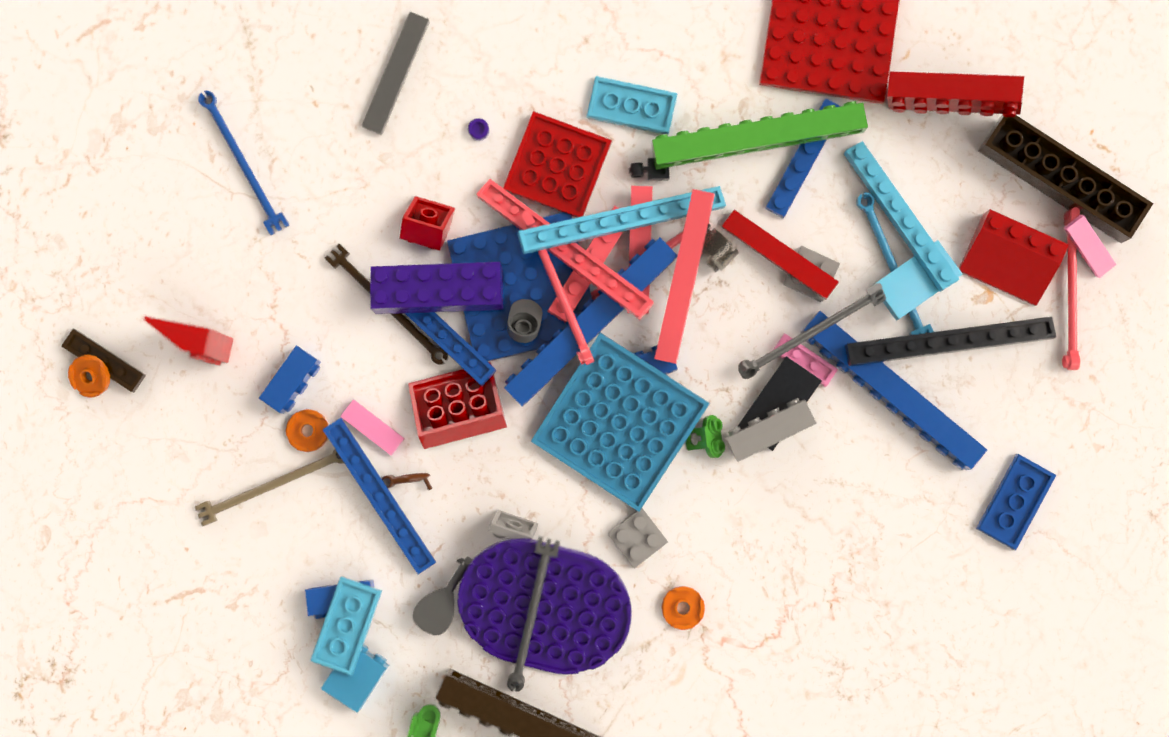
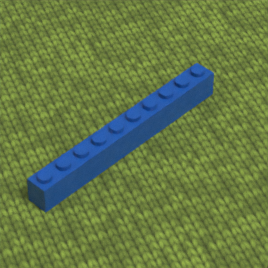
M661 238L656 241L652 239L644 247L646 251L641 256L637 253L629 261L630 267L626 270L622 268L617 272L618 275L641 292L678 257ZM601 290L598 291L600 295L595 300L591 298L583 305L585 310L579 316L576 313L574 314L587 344L625 309ZM569 325L564 330L558 329L551 336L554 340L548 346L544 343L536 351L538 355L533 360L529 358L520 366L523 370L517 376L513 373L505 381L507 385L504 388L522 407L577 355V352H580Z
M821 311L817 312L800 333L802 334L828 317ZM837 324L832 325L806 341L810 345L815 344L820 349L819 352L827 359H833L837 363L836 367L839 370L853 376L852 380L861 387L864 385L870 390L869 394L878 401L881 399L886 403L885 407L887 410L895 415L898 413L904 418L902 422L910 428H916L923 440L934 443L937 446L935 449L943 456L948 455L954 460L952 463L960 470H972L988 449L883 362L848 366L845 345L857 341Z

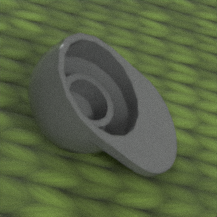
M521 299L512 304L507 322V332L511 339L519 343H529L537 337L542 319L541 307L536 302L528 299Z

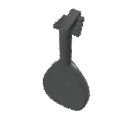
M468 556L465 559H457L456 562L460 563V566L448 585L425 596L415 606L412 618L421 630L436 636L441 635L449 628L454 615L455 600L453 591L473 559Z

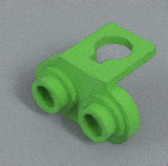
M714 415L706 416L703 419L702 427L694 428L687 438V450L706 449V453L710 458H719L725 451V443L722 441L721 434L722 421ZM693 433L701 436V441H698L697 445L691 442V435Z
M433 704L423 706L419 712H416L412 717L407 737H412V735L413 737H435L441 718L439 708Z

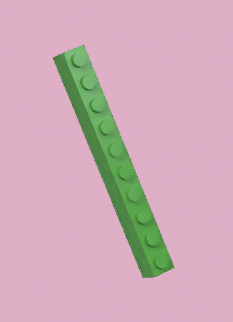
M851 101L843 104L844 106L841 107L828 105L823 107V110L818 111L806 109L801 114L794 115L793 112H788L778 118L766 116L760 118V121L743 120L738 125L733 126L730 123L719 125L715 129L703 127L693 133L681 131L676 133V136L659 135L652 140L651 144L655 168L662 169L861 134L868 128L864 104H856V101Z

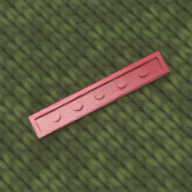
M631 186V206L652 201L653 186ZM651 225L630 230L629 261L637 253L641 256L646 251L644 247L651 241ZM650 285L642 291L648 297Z

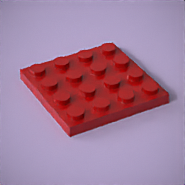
M533 111L503 189L562 213L565 212L573 217H583L612 140Z

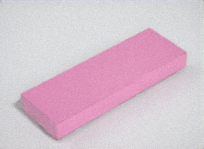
M1079 215L1064 227V230L1096 277H1102L1116 265L1084 215Z
M784 333L774 349L790 341L792 338ZM801 344L779 356L782 359L787 356L822 380L820 384L824 387H827L838 370Z
M355 400L349 404L340 416L391 456L405 439Z

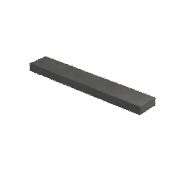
M409 12L362 123L363 128L381 135L383 134L430 20L428 18Z

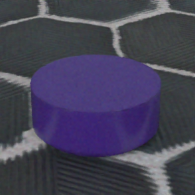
M476 118L469 123L468 132L471 138L481 141L488 137L489 125L484 119Z

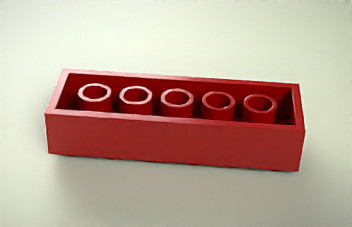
M890 71L887 92L889 109H893L894 112L898 113L914 110L915 113L921 114L927 113V111H936L937 114L958 112L959 115L980 113L982 116L1002 114L1004 117H1015L1021 114L1025 76Z

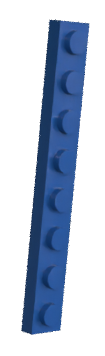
M339 418L322 429L416 573L419 575L436 563L434 557L343 419Z

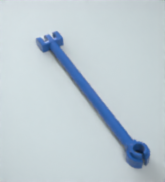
M204 91L208 98H212V102L206 104L207 98L200 93L198 97L199 103L209 110L269 218L263 222L269 234H275L271 227L272 225L276 227L278 232L282 230L279 221H282L285 227L290 226L282 212L276 215L218 111L216 96L211 91Z

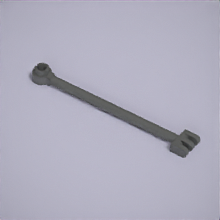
M876 283L867 288L868 295L756 361H741L738 365L740 375L743 379L752 378L762 366L870 303L874 307L886 300L882 285Z
M538 536L535 553H540L541 558L515 670L509 675L507 686L511 691L514 689L513 682L519 684V686H516L515 692L521 691L524 688L525 677L522 675L549 558L550 556L557 557L560 541L557 540L554 543V548H550L552 539L547 538L546 546H542L543 537Z

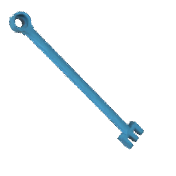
M864 192L863 197H861L862 194L857 197L856 205L866 213L890 272H892L898 266L873 210L874 197L872 194ZM861 199L867 200L866 206L861 204ZM916 308L908 313L915 328L914 331L909 332V335L934 332L931 324L923 327Z

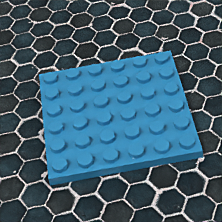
M600 332L590 347L594 362L588 365L586 363L581 365L580 363L531 442L640 512L710 402Z

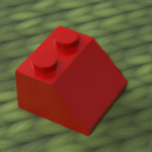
M415 196L402 218L399 239L440 251L447 238L455 207Z

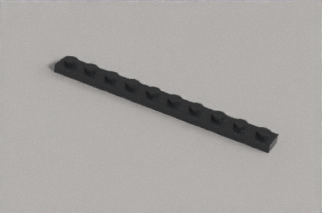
M1044 317L848 343L845 345L848 366L1049 340L1057 336L1053 318Z

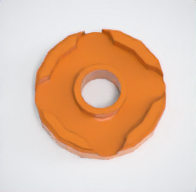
M80 356L69 366L68 378L70 384L82 396L96 397L108 389L110 373L104 362L96 356ZM86 372L91 374L92 381L86 378Z
M305 409L291 416L287 422L286 436L291 446L297 450L304 452L316 451L324 446L328 440L322 429L329 426V423L318 411ZM309 424L313 427V433L311 436L306 437L303 435L302 429L305 425Z
M687 586L675 587L668 591L663 598L661 606L662 614L667 623L673 628L680 630L695 627L702 620L705 612L704 600L700 594ZM680 602L688 603L689 611L687 613L680 614L677 611V606Z

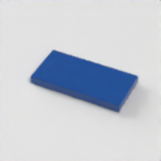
M1016 454L976 529L1012 550H1017L1057 475L1024 456Z

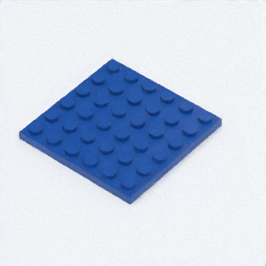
M563 212L542 218L552 224L570 220L572 215ZM515 225L447 240L452 263L500 262L503 268V310L464 311L472 347L487 362L538 350L544 343L548 346L554 340L551 336L558 329L564 330L569 325L567 322L564 323L547 312L557 295L538 251L523 254L517 235L518 231L521 230ZM547 250L563 287L573 269ZM589 287L573 311L578 316L585 310L583 305L592 298ZM521 299L532 300L542 309L540 330L537 337L529 343L516 342L510 338L507 332L510 308L514 302Z

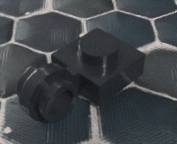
M654 158L647 159V167H643V163L630 164L629 174H631L632 178L644 177V173H647L648 181H669L670 179L669 167L656 169Z

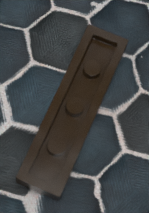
M73 328L61 345V347L77 357L92 355L102 360L108 368L110 379L130 392L135 393L146 374L77 329Z

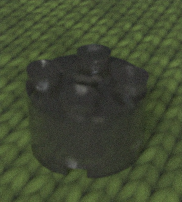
M708 224L701 257L704 256L707 259V265L715 273L718 270L722 272L739 254V251L737 249L732 251V243L715 228L711 231V225Z

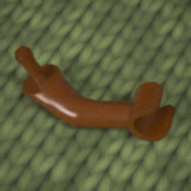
M428 473L407 474L397 477L387 475L382 478V480L390 479L391 484L387 488L394 487L396 484L424 480L427 489H433L427 479L431 476Z

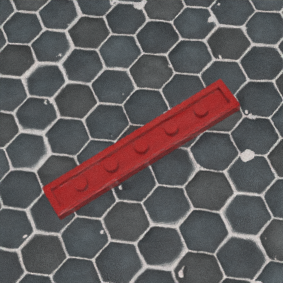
M735 209L722 225V228L823 299L827 300L839 284L838 280Z

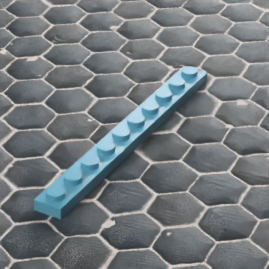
M720 186L700 190L715 194L711 211L723 209L726 206ZM692 192L518 231L517 235L522 252L527 254L687 217Z

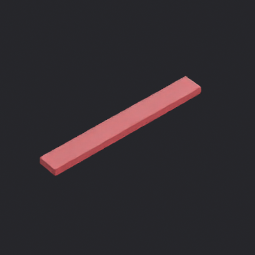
M695 189L692 191L655 354V359L677 364L715 197L714 193Z

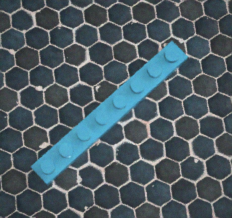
M861 141L846 150L844 156L939 292L960 280L864 142Z

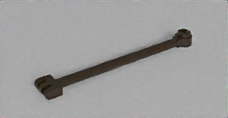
M338 244L336 247L341 253L338 254L333 249L330 253L336 258L332 260L327 255L324 259L335 269L341 265L370 294V282L346 259L350 253L341 244ZM402 313L391 314L431 353V359L435 364H445L442 359H436L438 352H442L443 359L448 361L449 355L442 348H437Z

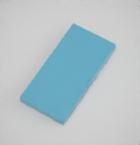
M595 76L587 118L669 135L678 93Z
M938 240L935 241V245L958 277L963 275ZM915 256L876 282L882 285L886 300L883 303L896 321L939 292Z
M341 576L310 661L352 676L382 590Z

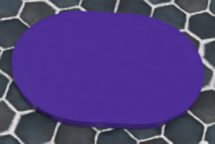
M533 539L504 540L484 549L466 568L458 589V611L468 635L482 646L483 650L487 653L512 663L517 661L541 558L540 553H535L538 540ZM559 546L557 557L550 556L524 666L556 674H579V672L590 669L594 670L602 666L615 653L619 652L630 631L632 607L628 590L623 580L612 567L591 554Z

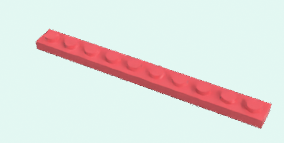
M491 179L476 194L480 200L520 230L527 229L522 215L525 210L531 212L536 227L550 224ZM576 242L546 249L639 320L654 304L652 299Z

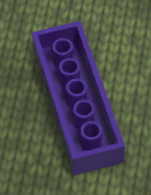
M500 262L370 266V309L375 314L503 310V268Z

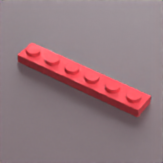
M614 206V207L612 208V210L619 209V208L616 207V206ZM623 232L593 238L586 251L604 263ZM574 270L563 285V290L573 311L591 284ZM556 296L547 312L566 323V316Z

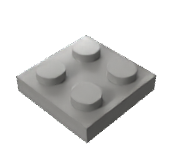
M801 246L798 254L834 278L840 265L839 262L804 246ZM789 274L787 275L783 283L784 286L821 303L824 299Z
M643 508L640 512H635L608 533L634 569L668 543L667 539Z
M498 510L488 532L493 533L498 538L533 539L538 523Z

